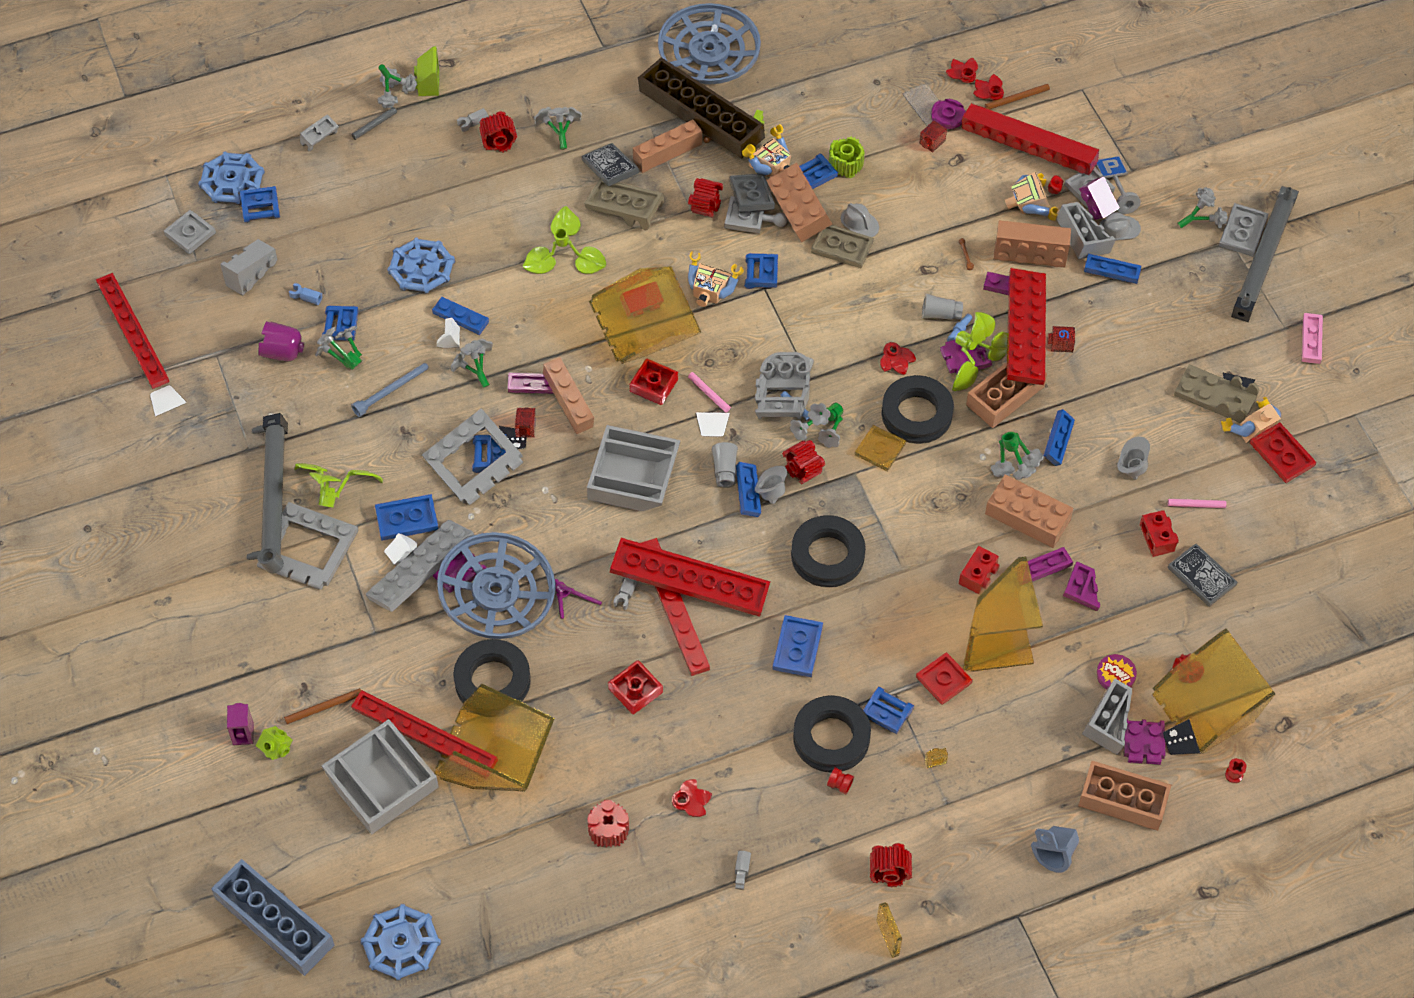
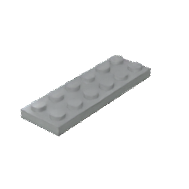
M447 520L366 593L367 598L390 612L394 611L440 569L445 556L454 546L474 536L473 531L451 520Z

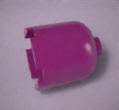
M266 321L261 333L265 335L263 343L259 342V356L291 362L297 358L299 353H303L305 343L302 342L301 333L296 328Z

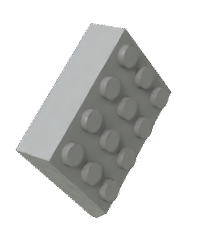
M607 425L588 482V500L639 511H646L661 506L677 456L680 440Z
M389 719L321 765L335 790L371 835L439 788L437 776Z

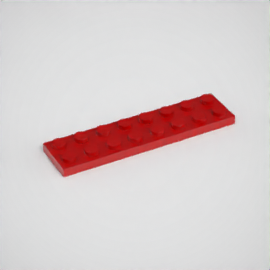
M1010 268L1007 380L1044 386L1046 364V274Z
M620 538L609 572L758 617L761 616L771 582L625 538Z

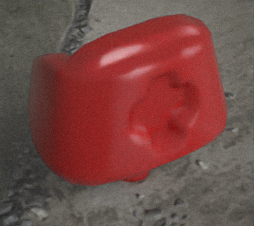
M1054 175L1048 184L1049 193L1058 194L1061 192L1064 181L1060 176Z

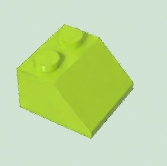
M433 46L417 58V66H414V75L417 76V79H415L417 82L415 89L418 90V96H439L437 46Z

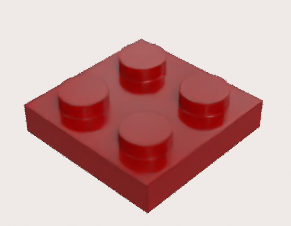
M947 652L916 673V678L941 705L971 685L973 681Z

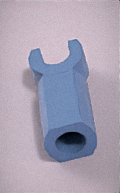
M297 283L293 284V288L297 291H289L291 298H301V300L316 305L320 304L323 297L322 293L305 287L302 288Z

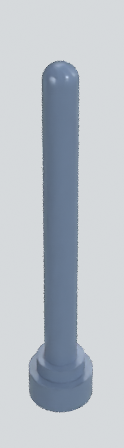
M423 363L365 401L358 400L351 404L352 410L358 417H361L366 413L369 406L426 371L428 364Z

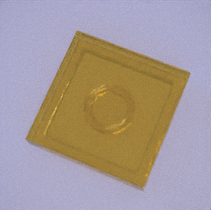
M873 425L856 449L855 456L888 472L906 445V441Z
M884 902L879 904L876 921L890 955L894 958L900 954L902 937L888 904Z

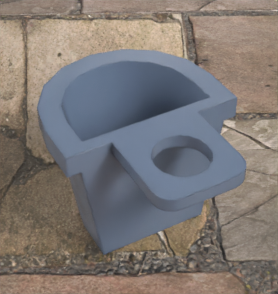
M1052 826L1049 830L1036 829L1037 842L1031 844L1036 859L1050 871L1056 873L1066 871L1072 863L1071 857L1079 843L1076 829Z

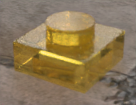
M934 748L926 752L925 764L927 768L947 764L948 752L946 748Z

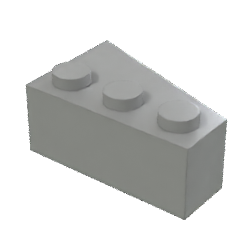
M1079 202L1061 206L1057 221L1060 227L1071 228L1070 245L1077 258H1087L1088 253L1097 256L1109 254L1116 239L1113 236L1110 237L1104 231V227L1101 224L1098 225L1092 220L1093 216Z
M259 239L243 249L244 252L240 255H233L232 260L228 263L222 262L220 264L226 286L242 296L251 290L253 285L277 261L275 249Z
M1114 678L1082 733L1116 755L1125 744L1124 737L1125 730L1127 729V716L1130 709L1132 688Z

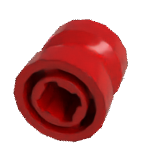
M835 767L829 777L827 786L837 788L846 795L853 783L854 776L844 774Z

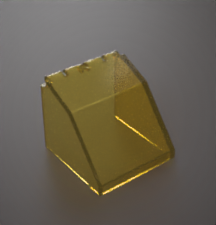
M671 266L639 268L596 292L589 301L593 312L599 313L596 319L601 330L606 329V332L603 334L609 347L614 346V349H611L616 362L621 361V364L646 357L701 333L700 327Z
M1026 556L1018 557L977 598L963 664L964 670L968 671L971 669V672L1034 664L1027 630L1043 628Z
M1227 628L1219 632L1170 670L1153 687L1155 692L1152 694L1160 706L1165 705L1163 711L1172 722L1177 721L1175 726L1190 719L1200 754H1204L1254 723L1276 695Z
M481 683L461 707L463 709L459 710L455 723L462 726L453 725L450 734L496 756L498 762L492 769L453 751L448 757L441 754V758L446 760L442 761L439 759L434 774L443 781L470 789L525 792L528 789L555 718Z

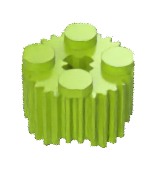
M851 136L847 137V139H839V141L833 140L831 143L829 163L835 168L838 175L841 174V176L845 175L846 178H853L857 172L862 170L865 152L861 143L859 144V139H856V137L852 138Z

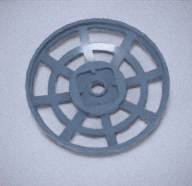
M713 3L692 5L674 13L662 26L658 38L660 57L667 60L664 55V42L673 45L676 61L670 63L676 67L682 66L689 72L697 74L698 77L693 78L702 84H720L742 76L757 61L761 46L758 29L748 16L730 6ZM715 12L713 21H701L692 24L688 17L696 13ZM726 14L741 21L744 26L736 31L733 27L720 22L721 15ZM682 19L686 28L677 35L676 39L667 37L666 34L669 29ZM712 27L711 31L700 33L697 31V28ZM718 29H724L732 35L726 38L721 33H718ZM750 30L755 40V50L745 51L742 35ZM690 32L693 37L689 44L681 42L687 33ZM737 40L740 51L730 50V43ZM679 48L689 50L690 56L682 59L679 54ZM753 56V59L745 68L739 72L733 70L740 64L743 57ZM728 57H738L731 66L724 62ZM696 62L701 65L700 71L691 68L687 64ZM718 65L722 69L720 71L707 72L708 66ZM725 73L729 75L722 78L705 79V76H717Z
M491 532L471 536L459 542L448 552L439 569L437 590L443 609L458 626L477 636L505 639L522 635L541 623L553 603L555 579L549 562L534 545L514 535ZM482 542H499L497 553H485L474 557L468 548ZM507 543L522 548L531 554L534 559L525 565L517 558L505 554ZM462 552L467 562L459 570L456 579L446 576L445 572L450 562L457 554ZM496 559L495 567L482 569L479 564L481 561ZM504 561L514 564L520 570L515 574L503 568ZM538 565H541L547 577L548 592H537L536 582L531 571ZM472 567L477 574L473 583L462 581L464 574ZM524 576L528 579L530 591H519L518 581ZM443 583L455 586V597L460 607L453 610L449 609L444 598ZM492 586H498L501 589V591L495 593L492 592L490 588ZM460 588L472 591L474 600L465 604ZM517 598L529 599L526 607L521 612L513 606ZM535 599H547L543 612L531 624L524 616L532 609ZM477 606L488 610L487 619L477 616L471 610ZM507 610L512 618L495 621L496 612ZM466 613L473 620L486 624L485 632L466 625L457 616ZM518 622L524 627L511 633H493L494 626H504Z

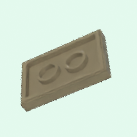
M831 225L818 233L811 248V253L862 269L874 238Z

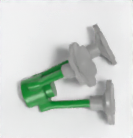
M837 402L831 404L828 408L823 403H814L810 406L811 411L808 412V416L812 420L802 423L800 420L796 421L793 419L790 422V430L795 438L804 441L807 439V429L810 425H826L828 421H835L832 429L820 430L818 440L824 443V446L827 448L832 446L838 447L840 436L836 434V429L843 420L841 415L844 411Z
M1005 433L1001 438L1002 440H999L1001 459L991 466V471L994 472L995 477H1004L1005 474L1010 476L1012 473L1016 480L1030 477L1031 474L1036 472V468L1044 459L1043 454L1039 449L1028 450L1018 433ZM1019 445L1025 452V456L1022 459L1017 450ZM1005 449L1009 452H1014L1018 461V471L1015 472L1012 463L1005 460Z

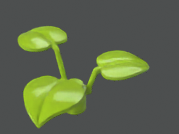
M564 206L555 215L551 223V231L555 238L552 251L549 252L548 248L542 246L533 248L528 253L523 268L535 274H544L551 271L556 265V260L552 256L557 245L559 247L569 245L578 256L575 261L576 268L583 274H593L606 267V259L597 248L591 246L584 247L581 254L576 250L569 236L575 235L580 230L581 223L579 218L567 206Z
M975 312V321L971 334L966 331H960L956 336L955 342L962 346L961 351L966 354L970 362L966 361L959 369L952 387L953 391H960L971 387L978 376V368L974 366L975 361L967 350H973L977 345L990 349L988 358L992 361H998L1007 354V332L996 334L991 342V346L981 343L986 340V337L992 335L995 329L994 318L986 313Z
M296 463L294 470L304 468L317 472H310L309 475L320 484L318 505L334 508L335 498H339L340 492L350 476H373L383 483V479L377 474L365 470H350L337 492H335L336 488L329 487V481L341 482V479L330 475H323V471L327 472V469L306 463Z

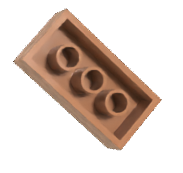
M798 163L791 165L766 180L801 242L832 225Z
M999 220L993 259L1065 267L1070 247L1071 228Z
M1006 362L968 392L966 406L990 427L994 428L1044 388L1045 383L1043 386L1007 380Z
M1005 474L988 500L985 514L1054 548L1071 521L1074 508Z
M1091 761L1078 806L1158 831L1172 785Z

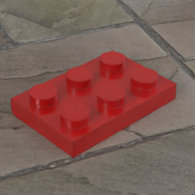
M1281 422L1250 440L1252 447L1285 483L1315 467L1317 463Z

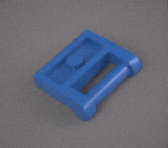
M821 153L816 155L814 159L799 166L812 189L832 180L838 174Z
M276 186L240 191L244 222L268 217L280 218ZM273 206V210L251 213L248 211V209Z
M747 254L745 256L747 277L744 286L747 289L754 287L777 288L778 254ZM755 262H760L759 278H754Z
M327 306L325 309V329L322 335L332 328L333 318L335 315H338L337 328L331 336L334 338L333 340H346L344 336L337 339L335 337L339 332H344L345 329L351 326L357 327L358 307ZM356 329L351 333L353 341H355Z
M490 435L474 436V463L472 464V471L475 473L482 472L506 453ZM483 444H487V462H482Z
M878 687L863 710L869 720L897 734L907 717L911 714L914 705L909 702L907 704L884 692L883 688ZM881 698L882 700H884V701H886V702H888V703L894 705L895 707H897V708L903 710L902 713H901L900 711H898V710H896V709H894V708L888 706L887 704H885V703L879 701V699Z

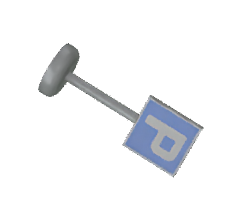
M1120 156L1098 159L1096 164L1098 171L1105 178L1113 177L1121 193V196L1116 201L1119 206L1118 212L1129 214L1137 210L1141 203L1139 196L1133 192L1125 193L1117 177L1128 174Z

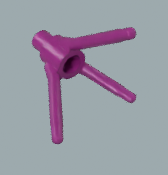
M555 579V591L557 592L561 619L564 618L562 599L569 594L576 595L598 605L602 604L601 601L575 591L574 588L568 587L562 581Z

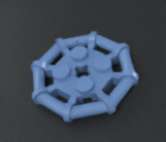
M225 151L212 161L204 163L202 177L198 184L199 188L203 189L215 203L219 201L240 204L241 195L238 193L245 190V187L249 188L247 190L260 188L265 171L251 157V154H235ZM249 164L252 168L248 169L245 165ZM213 172V176L209 178V174ZM255 175L254 182L249 181L250 176ZM215 185L217 189L214 191L210 186ZM222 193H233L234 195H222Z
M416 237L411 242L393 250V257L387 271L400 285V289L429 293L435 287L449 282L455 257L450 255L441 241L422 240ZM420 247H427L432 249L431 251L420 249ZM438 252L444 257L443 259L439 260L437 257ZM399 259L404 261L402 266H397ZM424 264V265H426V266H423L422 268H419L418 265ZM440 267H444V271L442 273L439 272ZM400 274H406L407 278L403 279V277Z
M405 904L373 915V920L364 938H361V945H363L370 963L369 968L392 976L396 980H401V978L421 970L426 971L437 947L441 945V939L438 938L431 920L432 916L429 913L424 914L409 908ZM399 916V919L394 920L389 923L386 922V920ZM409 916L418 921L416 923L407 922L405 917ZM380 925L383 928V931L381 935H379L378 937H374ZM425 926L429 937H422L419 929ZM398 937L406 939L403 945L395 944L398 941ZM379 944L382 953L376 957L373 945ZM422 945H428V948L422 958L419 955V953L421 952ZM385 959H388L391 963H396L395 968L383 964L382 962ZM412 959H414L417 962L413 965L402 968V963L407 962Z

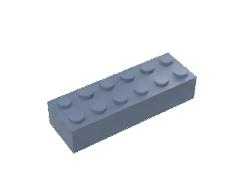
M242 859L211 888L218 902L304 976L335 946L332 936Z

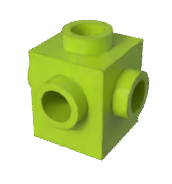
M274 726L263 729L255 746L267 758L274 760L285 757L289 753L293 740L287 736L285 731Z

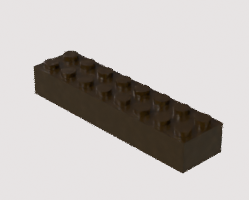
M662 57L638 77L639 91L685 122L694 120L703 134L741 159L744 157L742 151L746 146L752 144L756 147L765 139L763 123Z

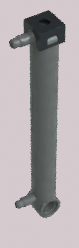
M1281 186L1231 317L1249 323L1299 191L1291 187Z
M281 413L263 416V425L252 428L253 434L265 432L261 551L247 554V559H258L266 571L271 574L279 572L284 564L281 558L284 437L285 434H288V422Z

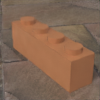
M694 120L684 123L634 147L633 162L642 173L702 145V130Z
M561 357L544 363L543 375L575 433L579 434L593 428L594 416Z

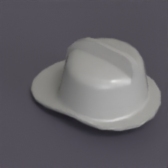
M849 203L847 209L841 214V223L850 231L869 237L876 236L879 231L877 220L862 204Z
M1118 212L1109 214L1106 219L1100 222L1104 227V231L1116 240L1135 238L1141 231V226L1137 220Z
M1134 437L1128 440L1120 454L1117 465L1118 470L1131 476L1134 480H1137L1138 476L1145 473L1148 469L1150 443L1146 438Z
M774 466L764 471L759 477L755 492L760 493L764 500H769L771 504H775L777 499L785 493L784 481L787 469L783 466Z

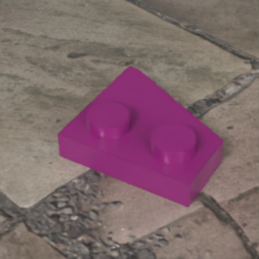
M1077 561L1063 596L1098 611L1100 602L1097 599L1098 587L1095 582V569Z

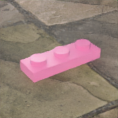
M1304 313L1302 362L1321 363L1323 315Z

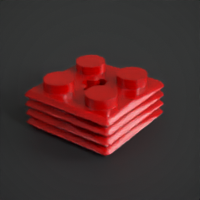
M646 358L630 382L629 391L654 403L663 405L678 381V371Z
M639 660L608 681V689L633 715L663 693V685Z

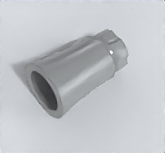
M925 294L922 319H961L963 302Z
M728 442L717 443L711 448L717 486L728 488L735 484L738 447Z

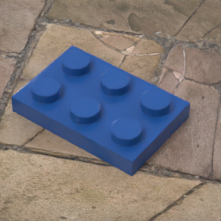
M432 494L375 504L381 541L394 539L398 533L409 536L438 529Z
M785 615L774 658L773 670L812 678L823 622Z

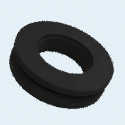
M921 375L906 376L896 380L887 388L882 402V420L887 430L902 441L914 444L929 443L939 439L949 429L953 417L954 402L949 390L939 381ZM919 397L930 401L935 406L937 412L931 419L917 422L905 418L900 413L898 407L901 402L908 398Z
M833 515L811 518L804 522L793 536L791 549L793 566L804 580L820 587L842 586L852 581L860 573L865 559V540L860 530L844 518ZM820 538H834L846 546L848 555L838 564L825 565L811 557L809 546Z
M487 639L472 644L460 654L454 666L453 677L459 699L469 709L480 714L497 715L514 709L524 700L530 688L531 676L526 656L517 646L504 640ZM499 662L508 666L513 676L507 687L500 691L486 692L473 684L472 676L475 670L485 663Z
M834 695L818 697L805 704L797 714L793 732L794 746L800 758L812 768L832 773L835 767L841 771H846L856 766L868 751L871 736L870 722L864 710L852 700ZM828 718L839 719L851 728L853 738L843 748L836 750L825 749L813 740L812 728L820 720Z

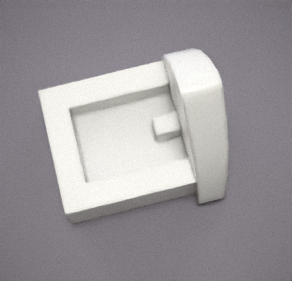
M453 318L445 319V334L437 340V347H460V327Z
M398 533L384 552L394 565H398L417 547V542Z

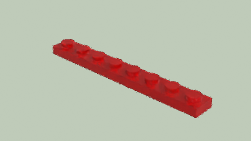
M110 273L96 279L99 289L152 389L169 383V378L114 274Z
M657 538L641 542L642 544L661 549ZM655 586L691 676L709 671L710 665L680 593Z
M361 690L351 706L354 711L380 724L389 719L402 735L487 777L498 762L496 756Z

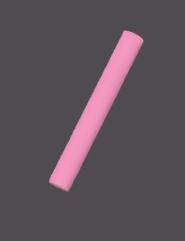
M691 372L688 375V378L725 413L730 410L731 407L696 374Z
M1168 499L1167 502L1168 506L1226 508V501Z

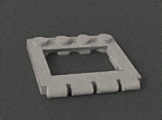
M482 409L478 410L422 454L423 458L462 503L467 502L469 505L480 498L477 492L480 491L482 494H485L495 486L492 480L495 479L499 483L509 475L510 472L507 470L509 467L514 471L523 464L521 460L522 454ZM486 429L491 434V438L506 453L462 487L453 474L443 466L442 462L449 454H454L459 450L463 443H468L473 439L477 432Z
M288 502L282 512L281 541L290 523L301 524L304 528L320 531L321 534L337 537L340 541L323 570L281 555L284 564L282 569L275 574L286 578L291 574L290 579L306 584L308 581V586L321 590L324 585H329L358 533V527ZM258 561L257 567L266 570Z

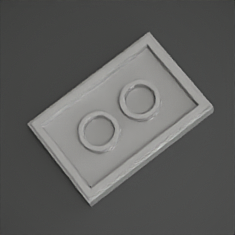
M1234 203L1219 246L1253 257L1269 213Z

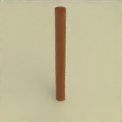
M1044 84L987 103L985 108L991 110L1048 91L1050 86L1049 84Z
M361 689L353 690L284 717L286 724L355 699L361 692Z

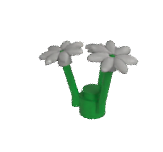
M351 326L345 329L344 332H339L335 337L337 339L344 336L346 340L348 339L355 352L350 351L348 354L339 347L331 336L336 328L328 329L326 334H323L317 341V344H322V346L317 348L315 356H320L324 351L343 363L346 368L349 367L353 370L362 362L360 358L362 354L358 351L351 338L353 337L352 331L357 329V327ZM331 343L344 357L341 358L333 352L328 344Z

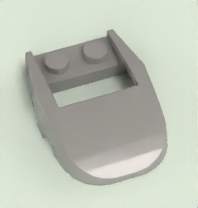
M798 352L774 353L764 360L760 368V377L756 379L757 391L755 400L758 409H755V413L758 419L762 417H797L801 419L810 393L809 361L805 355ZM767 390H803L801 397H766Z

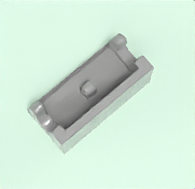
M327 114L300 133V143L302 146L307 144L308 151H311L313 146L331 133L336 134L339 126Z

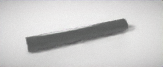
M392 107L352 133V137L355 140L396 114L397 110Z

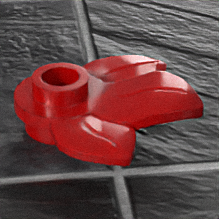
M974 58L968 59L966 63L953 59L951 69L946 70V73L950 78L960 79L964 83H972L976 79L975 72L978 70V64Z
M995 74L990 77L989 82L975 79V88L977 90L973 94L980 99L995 101L1002 99L1004 96L1003 82Z
M889 342L883 348L884 355L880 359V365L884 372L893 368L897 373L905 375L908 370V363L915 362L916 357L910 349L902 348L895 342ZM890 348H893L896 352H891Z
M696 779L686 780L682 783L680 790L673 794L672 805L678 810H684L689 816L702 817L706 815V810L703 806L710 801L712 793L707 790L698 789ZM684 799L685 803H679L678 801Z

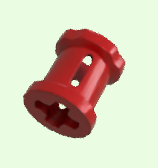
M1232 759L1225 772L1226 779L1231 783L1241 782L1246 772V763L1242 759Z

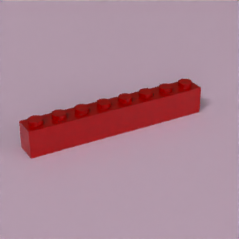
M973 103L970 104L962 117L963 130L1086 175L1091 174L1098 162L1099 149Z

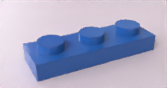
M1088 253L1084 272L1137 284L1142 266Z
M441 297L432 309L433 314L443 319L453 318L458 326L478 335L482 333L489 323L488 317L444 297Z
M1064 409L1057 411L1043 455L1055 466L1062 464L1075 421Z
M738 462L736 473L741 514L759 517L761 515L759 493L755 492L758 482L756 465Z

